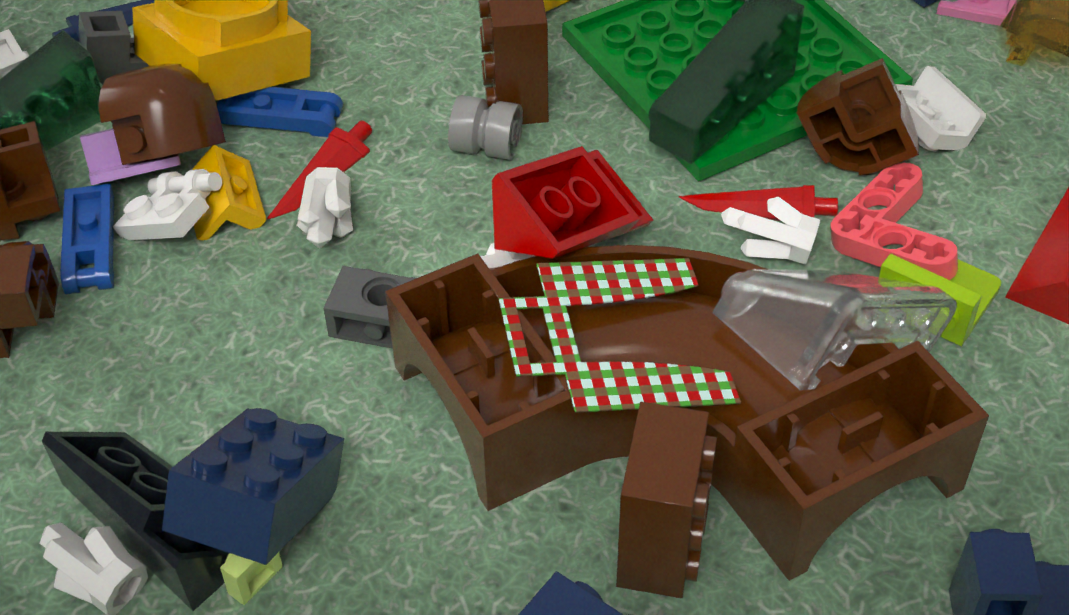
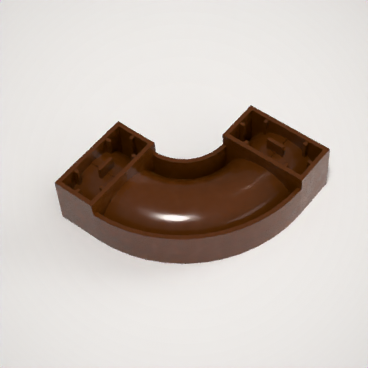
M664 246L585 247L556 258L535 256L492 270L488 268L477 253L385 291L395 368L404 381L423 373L437 391L464 445L473 471L478 497L487 511H490L591 463L617 457H629L639 410L575 413L565 374L516 377L499 298L545 296L537 263L689 258L699 285L697 287L630 301L566 306L581 362L677 364L729 371L731 373L741 404L679 408L709 412L706 435L717 437L711 485L727 500L788 581L808 571L820 547L848 517L888 489L908 480L927 476L946 498L964 490L989 418L987 412L918 340L899 349L883 333L855 312L822 292L781 273L746 261L709 252ZM543 308L517 309L530 363L556 362Z

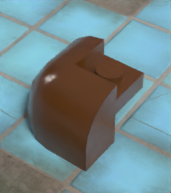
M883 58L847 74H843V71L840 70L812 86L798 103L797 115L815 151L825 164L829 162L842 170L859 172L860 176L878 172L919 155L918 136L910 110L902 91H898Z
M181 64L153 65L114 74L105 80L100 90L98 105L101 123L109 121L112 123L122 165L161 158L226 142L216 100L209 84L203 83L191 70L182 67Z
M35 121L0 130V240L20 238L17 227L18 222L41 220L51 213L60 211L53 175Z
M29 241L0 245V358H9L14 328L38 326L39 319L54 318L59 281L44 244H32Z

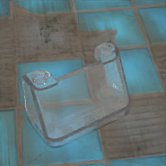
M752 269L735 273L725 282L721 291L722 297L712 313L799 390L816 389L821 381L815 375L823 365L832 361L838 367L844 366L857 344L894 343L901 349L918 340L930 352L951 321L957 308V302L941 288L839 270Z

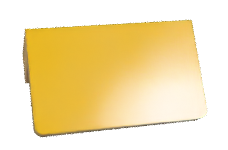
M216 145L211 146L192 170L205 169L209 173H218L222 178V186L217 191H211L205 198L209 208L194 224L196 238L198 240L210 239L226 220L250 230L260 228L267 219L250 161Z

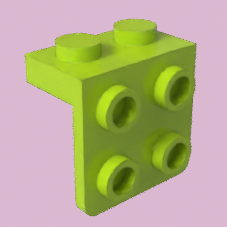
M890 253L881 265L872 305L962 347L998 294L1001 280L997 276L959 259L956 276L948 280Z

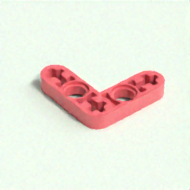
M898 163L883 169L831 222L832 244L843 255L881 267L891 253L948 280L955 277L958 272L957 246L952 241L896 223L923 194L922 170L912 163ZM876 205H882L887 207L880 210L868 209L869 207ZM891 244L903 245V247L897 249L882 248Z

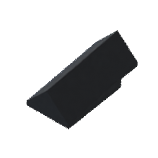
M45 431L42 443L62 485L105 526H110L118 539L192 611L197 609L225 583L220 567L225 563L229 555L228 552L162 531L169 469L172 468L170 464L125 432Z

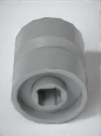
M459 95L454 102L449 122L448 142L450 150L477 154L483 148L486 156L512 160L515 153H510L509 145L518 146L523 122L522 106L516 103L497 101L496 104L493 103L488 107L486 100L483 98Z

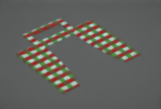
M689 258L537 263L545 296L499 298L516 377L565 374L575 413L639 409L640 401L673 407L741 404L729 371L664 363L581 362L566 306L630 301L697 287L699 285ZM543 308L556 362L530 363L517 309Z

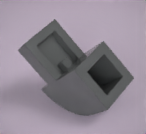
M122 11L79 12L80 44L88 69L98 82L104 84L105 80L114 74L149 67L147 63L135 55L134 38H130L131 35Z

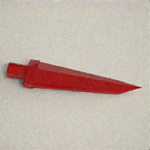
M360 120L349 132L335 127L329 133L328 139L267 219L290 213L300 207L306 177L317 167L338 168L345 172L361 158H364L370 152V149L363 142L371 135V126L367 122Z
M815 185L678 196L705 211L722 213L729 207L776 221L781 220L768 211L767 204L769 199L780 197L800 213L815 218V215L836 216L838 213V198L815 197Z

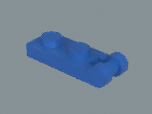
M268 87L218 100L217 108L221 124L309 132L312 136L328 137L329 133L336 127L334 117L338 118L340 116L343 101L338 95L330 92Z
M111 184L64 189L60 276L62 288L66 295L80 293V288L97 286L98 290L114 288V194ZM94 263L92 268L80 269V265Z

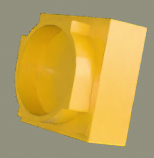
M154 0V3L132 7L135 55L149 66L181 64L182 67L191 70L203 83L209 84L216 101L310 77L311 30L288 15V0Z

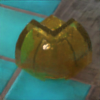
M1017 0L1000 25V27L1007 29L1008 34L1005 44L1010 45L1005 62L1023 66L1038 44L1069 57V0Z

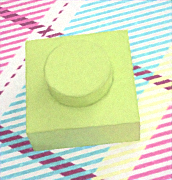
M279 552L267 565L229 553L220 569L228 594L245 605L283 566Z

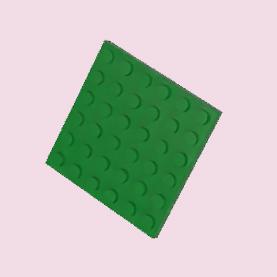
M623 0L562 23L563 38L698 182L807 136L797 115L798 103L812 86L840 70L843 71V74H847L883 58L895 84L912 86L913 81L909 74L824 0H791L789 16L779 28L745 13V0Z

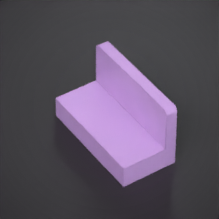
M113 128L80 136L89 169L91 185L181 165L179 154L122 165Z

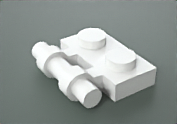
M205 169L189 170L185 175H181L176 171L162 173L158 178H152L148 182V190L152 196L142 195L131 200L124 208L125 214L115 223L113 228L119 237L127 240L184 237L209 208L205 198L211 191H217L221 188L222 178L218 173H209Z

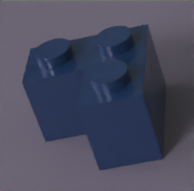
M1001 529L969 532L949 588L953 615H1069V565H1052L1045 561H1035L1029 533L1006 532Z

